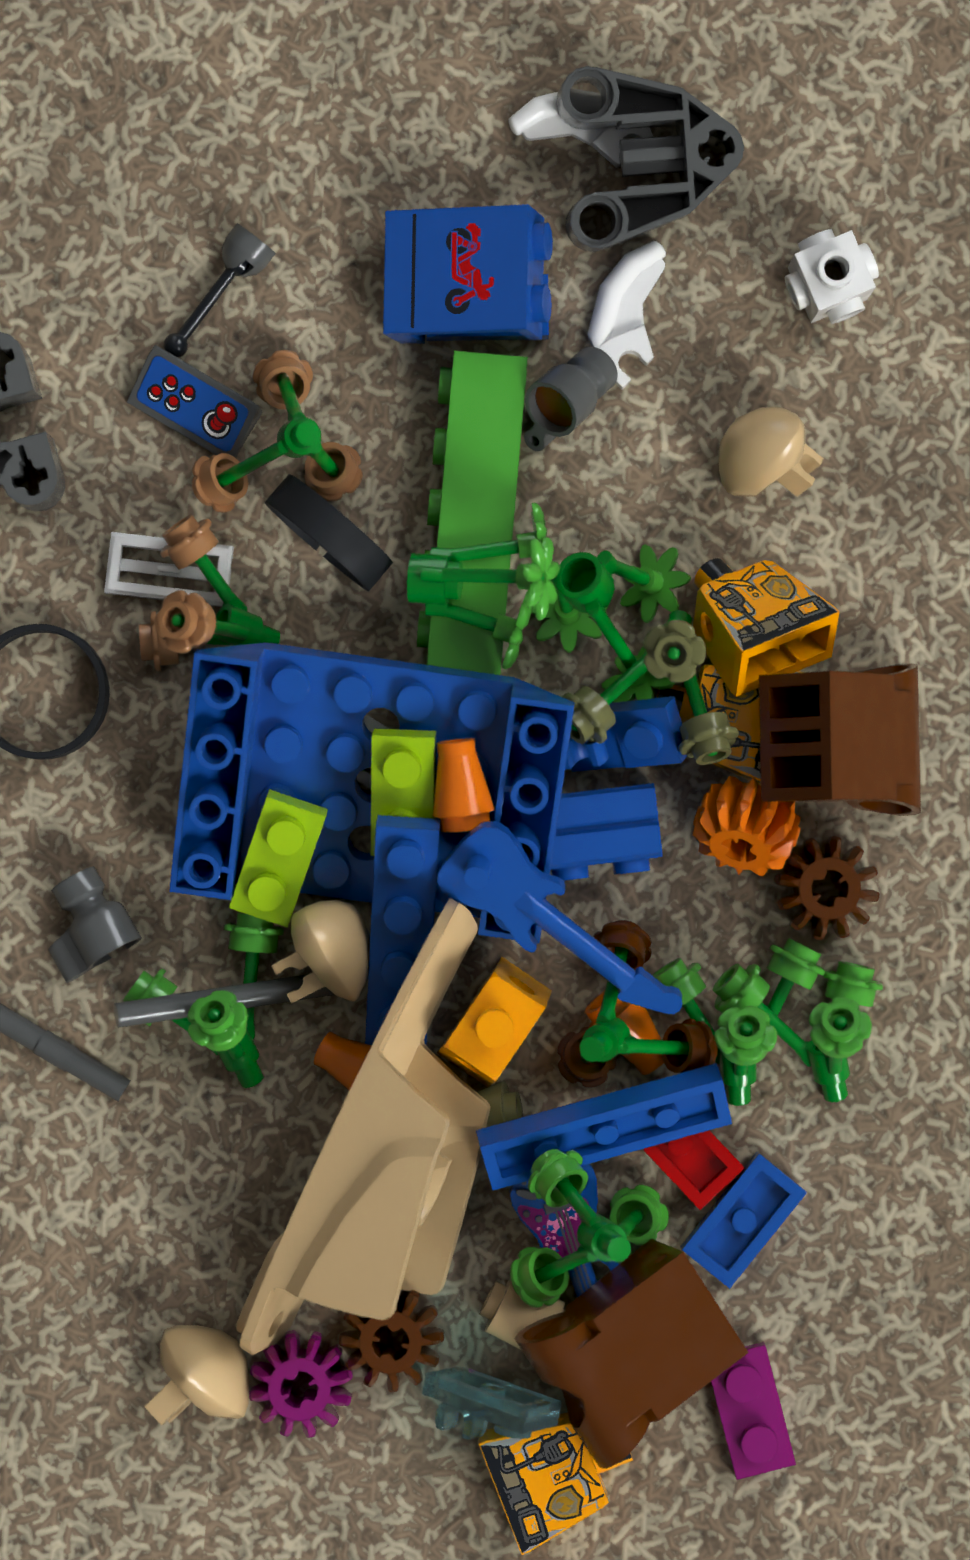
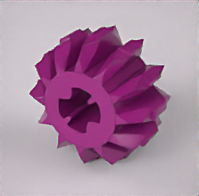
M295 1330L288 1331L285 1336L287 1353L285 1354L278 1344L271 1345L263 1350L265 1357L270 1363L262 1361L253 1362L250 1369V1374L265 1383L252 1387L249 1391V1399L256 1402L270 1400L261 1411L259 1419L263 1423H268L280 1414L284 1417L280 1427V1434L286 1437L290 1436L295 1421H302L303 1432L307 1438L314 1437L317 1432L315 1416H318L326 1425L334 1427L338 1423L339 1415L332 1404L349 1406L352 1399V1393L337 1385L345 1384L352 1380L353 1370H348L346 1366L331 1369V1366L341 1357L343 1349L336 1344L330 1347L322 1356L317 1352L322 1341V1334L316 1331L311 1334L307 1349H300L299 1336ZM303 1371L311 1375L309 1385L317 1384L318 1390L307 1389L303 1397H296L291 1394L293 1384L285 1385L284 1380H294L298 1372Z

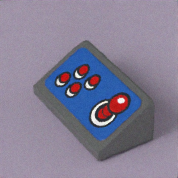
M154 345L127 400L128 404L213 454L227 453L235 458L263 413L260 406L157 345Z

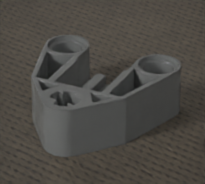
M585 66L575 69L570 73L557 93L556 106L559 115L566 124L576 129L587 130L616 127V130L676 126L677 135L619 140V163L622 177L679 173L680 183L629 186L623 190L595 192L585 195L572 206L566 218V231L569 239L576 247L584 251L598 252L687 216L739 165L743 157L744 144L742 136L735 126L681 87L598 67ZM582 82L595 86L602 98L600 110L592 114H584L576 110L570 100L571 88L575 84ZM709 136L718 139L715 146L723 143L726 150V155L716 161L715 167L707 164L710 159L709 156L702 160L698 148L709 140ZM591 206L599 207L609 215L611 229L606 238L600 240L591 239L581 230L579 220L584 208Z

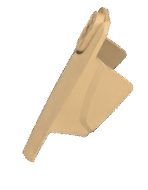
M449 898L400 988L348 1092L284 1233L277 1238L270 1248L243 1306L236 1326L237 1331L242 1334L239 1347L252 1355L278 1343L291 1327L304 1300L350 1314L384 1320L392 1317L395 1312L400 1290H415L421 1294L434 1295L441 1292L445 1285L481 1156L476 1130L487 1127L490 1113V1104L447 1067L426 1046L424 1041L445 993L478 931L477 923L471 912L464 905Z

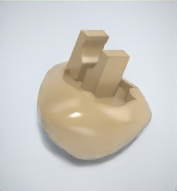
M781 407L758 408L736 418L721 439L719 446L721 483L725 490L734 496L756 497L773 482L778 481L798 497L813 485L815 478L810 473L818 468L823 461V458L805 443V426L798 415Z
M338 900L319 901L307 905L294 913L291 920V936L296 952L271 965L276 975L288 967L301 970L309 966L313 971L303 977V984L299 989L292 990L286 994L291 1004L323 987H327L338 997L352 1002L356 1001L367 980L369 968V933L362 913L352 904Z
M176 1325L165 1329L160 1343V1363L171 1381L145 1406L149 1413L160 1425H164L167 1421L169 1423L172 1422L192 1402L208 1416L228 1419L244 1417L249 1404V1374L246 1356L239 1347L238 1341L222 1330L199 1325Z

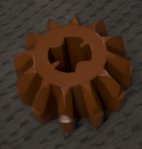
M829 837L826 843L825 857L822 856L819 844L814 838L806 839L803 843L809 861L805 862L799 855L791 852L790 858L786 860V863L798 871L796 876L792 877L786 874H776L774 876V884L783 887H793L794 892L793 895L784 896L776 900V906L779 910L790 909L797 905L801 907L789 923L790 927L794 930L803 928L810 918L814 916L811 928L813 939H824L829 919H831L834 932L839 938L848 937L850 933L845 915L848 914L854 921L865 925L870 920L867 912L857 906L859 899L867 902H877L879 900V892L861 889V881L877 876L876 867L867 866L855 871L853 867L862 858L864 850L859 846H853L842 859H839L842 847L840 837ZM827 870L836 874L832 882L841 883L842 891L840 896H830L827 906H824L817 902L821 894L812 893V883L814 880H823Z
M415 1290L409 1291L404 1303H397L392 1317L384 1320L345 1312L344 1320L357 1330L341 1333L339 1345L346 1348H360L351 1353L346 1359L345 1365L350 1371L358 1369L366 1363L369 1365L365 1373L364 1385L372 1387L381 1372L388 1374V1391L397 1392L399 1389L400 1372L404 1371L409 1381L414 1385H418L423 1381L422 1371L416 1361L428 1367H436L438 1365L439 1355L425 1345H436L443 1342L444 1330L437 1327L423 1328L437 1317L438 1310L434 1305H430L415 1313L413 1310L420 1296V1293ZM387 1325L392 1332L403 1329L407 1333V1335H403L401 1345L403 1349L396 1351L391 1344L381 1348L377 1344L382 1333L380 1327Z

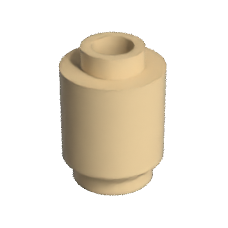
M510 1278L506 1286L495 1281L482 1305L479 1315L489 1319L485 1332L521 1350L515 1340L516 1335L525 1327L538 1320L565 1312V1309H563L565 1302L558 1299L557 1302L550 1306L543 1304L539 1308L531 1307L523 1302L515 1292Z

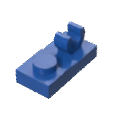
M675 697L611 703L609 706L615 715L616 723L606 732L607 740L602 744H598L595 741H586L584 744H580L570 738L565 769H572V772L682 763L687 755H682L678 749L679 744L682 742L679 731L682 721Z

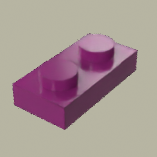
M764 1342L745 1346L749 1353L711 1381L736 1480L796 1465Z

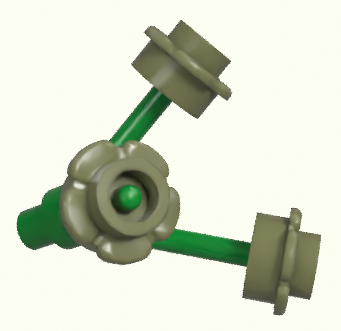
M681 610L673 611L669 614L666 624L653 627L644 639L643 647L646 652L600 695L593 689L582 686L574 694L565 693L562 696L575 702L570 738L580 744H584L586 741H595L598 744L607 740L606 732L616 723L615 715L609 705L648 670L656 678L667 677L673 683L684 682L694 717L684 722L679 728L682 742L678 746L679 752L682 755L694 758L696 764L699 765L713 764L731 755V746L736 743L739 732L736 727L730 726L726 713H707L695 669L697 665H701L705 660L706 646L704 640L694 633L693 620L687 612Z

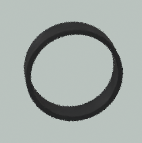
M291 474L287 475L265 501L266 506L292 531L316 551L319 546L324 548L327 553L323 557L366 591H370L393 564L388 555L363 531L313 489Z
M49 624L19 626L0 635V650L15 639L34 633H53L69 638L83 649L95 668L99 684L98 704L87 728L75 740L61 748L45 752L25 751L10 744L1 736L0 747L9 753L30 759L47 760L66 756L89 742L104 721L110 697L106 669L95 650L85 640L66 629Z

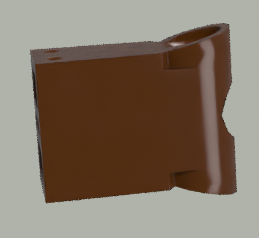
M895 664L859 672L816 671L759 675L761 802L847 801L850 806L865 811L897 816H911L921 813L918 664Z
M650 1239L568 1304L565 1312L538 1320L525 1327L515 1337L517 1344L542 1382L562 1389L572 1427L599 1468L605 1469L618 1464L632 1452L645 1435L650 1422L660 1421L749 1353L685 1253L654 1239Z

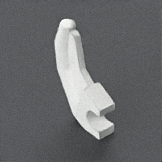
M574 88L570 90V100L576 110L584 114H592L600 110L602 104L600 93ZM558 92L534 97L513 114L508 121L511 131L516 136L522 134L528 141L573 136L592 146L616 168L621 167L619 163V140L631 137H653L650 127L616 130V127L587 130L573 128L566 124L558 113L556 106Z
M652 241L624 254L600 284L587 333L592 347L606 352L615 363L618 373L616 385L621 390L631 381V378L619 367L618 362L623 355L634 354L639 357L645 366L654 358L644 326L643 303L665 269L663 258L666 256V252L657 241Z

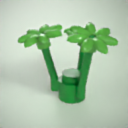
M531 503L534 532L516 534L517 540L460 548L431 547L430 554L412 553L409 559L407 572L408 601L412 603H425L426 616L448 617L492 631V638L508 642L509 646L502 664L503 669L512 667L517 659L519 645L523 642L522 630L529 623L533 607L535 606L537 620H543L547 615L549 604H554L557 601V591L551 580L558 575L560 566L558 562L552 561L553 541L546 537L547 529L545 527L544 513L537 503ZM519 554L520 559L531 557L532 563L519 564L517 569L463 568V563L461 562ZM463 582L517 584L519 589H528L517 619L499 614L497 619L449 603V599L460 600Z
M643 545L640 550L641 568L616 560L608 550L602 551L597 557L587 552L571 554L561 562L558 575L551 580L557 591V601L554 604H549L547 615L544 618L548 620L537 631L536 639L538 641H546L560 632L563 649L567 653H571L577 643V631L593 639L601 638L603 633L617 654L615 664L623 674L641 658L646 650L642 647L638 656L633 655L606 614L615 590L612 575L615 574L623 577L626 581L634 584L623 595L620 604L624 607H629L641 602V619L645 623H649L654 619L659 604L670 612L679 610L678 600L670 589L682 587L691 580V576L686 572L672 571L677 563L678 550L674 547L669 548L657 561L653 549L648 545ZM535 606L533 607L531 612L534 615H536ZM647 670L617 697L614 702L633 701L635 698L637 700L653 699L652 688L670 689L675 683L671 682L667 677L656 678ZM622 674L605 680L601 685L604 690L608 688Z

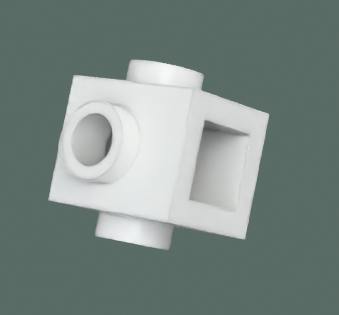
M832 229L816 233L798 243L800 252L794 254L788 266L790 274L785 276V284L796 309L801 310L805 308L811 323L829 317L831 324L844 321L864 311L865 306L863 302L869 298L876 288L873 279L879 277L878 267L869 246L866 243L858 245L852 230L835 237ZM837 261L844 278L841 280L830 279L825 273L824 266Z

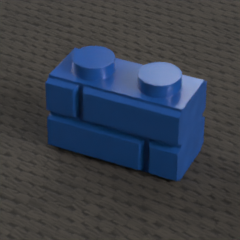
M654 783L561 794L550 869L553 876L559 877L564 881L589 878L588 865L605 863L613 864L614 875L650 871L649 858L663 857Z

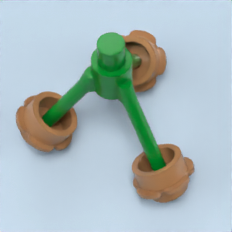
M290 350L275 351L268 359L260 360L253 371V381L258 385L256 393L260 399L274 408L287 410L288 422L279 429L277 442L242 462H239L234 456L227 453L213 455L210 458L202 456L195 461L192 468L194 475L192 488L197 499L204 505L212 506L215 511L221 513L231 511L235 507L234 502L240 500L247 493V474L284 454L290 458H301L308 455L305 461V482L307 486L316 490V493L326 501H338L342 498L343 494L353 493L359 487L363 472L359 468L361 457L357 451L348 445L343 446L336 442L321 444L319 426L312 419L305 417L299 404L309 394L313 372L308 361L300 360L296 352Z
M192 514L181 519L162 534L168 545L161 550L160 555L162 558L169 556L178 570L195 562L223 601V605L215 616L213 608L201 595L197 593L187 595L185 591L178 590L170 593L163 600V607L160 612H151L150 624H139L142 661L154 660V668L158 672L161 671L162 666L178 665L179 653H187L191 649L200 648L204 645L236 646L266 642L279 644L280 631L263 625V620L260 616L247 612V606L233 593L206 555L219 542L210 530L212 522L209 519L197 522Z

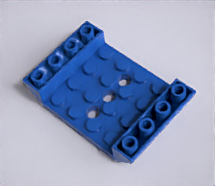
M267 642L197 649L194 652L169 892L224 900L232 899L270 789L328 809L300 893L372 903L374 856H371V853H365L355 848L350 840V833L360 826H371V794L366 793L360 788L357 782V775L362 770L371 767L372 733L367 729L364 717L369 711L376 708H385L392 711L398 718L400 730L437 731L436 774L438 763L437 742L459 738H474L476 753L495 810L489 812L490 821L499 822L506 826L519 840L530 862L542 872L550 874L575 702L518 678ZM440 829L437 877L444 859L470 831L441 832ZM438 884L436 886L435 912H442L450 897L442 892ZM459 902L471 912L473 917L480 918L478 935L515 940L501 920L487 911ZM534 923L530 928L531 934L536 938L537 943L540 944L542 928Z

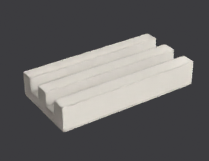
M111 532L104 593L164 600L170 593L183 590L187 595L190 593L201 595L210 606L222 607L223 601L216 591L214 593L119 582L120 571L208 580L199 567L187 566L178 570L175 564L122 558L123 547L161 551L168 544L161 537ZM217 544L206 555L219 558L217 570L229 586L234 547Z

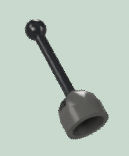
M237 223L222 245V259L226 269L179 332L166 337L164 340V350L177 358L183 356L188 349L187 340L235 276L248 277L257 275L268 265L276 253Z

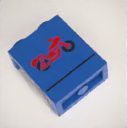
M529 204L385 211L383 334L398 343L425 344V335L491 332H519L529 340H542L543 322H549L552 309L549 286L547 284L543 285L544 261L551 259L553 250L550 224L544 223V217Z

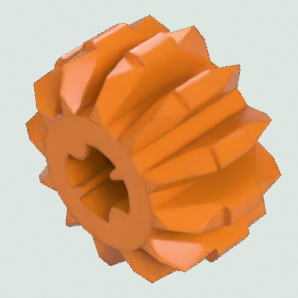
M729 776L724 784H711L708 792L704 794L693 821L695 826L693 836L699 841L700 853L716 857L717 867L728 865L735 868L738 875L744 870H751L758 876H764L768 869H782L786 860L790 858L792 848L796 846L800 834L799 823L801 817L794 812L795 802H761V785L758 784L755 777L749 783H743L736 777Z

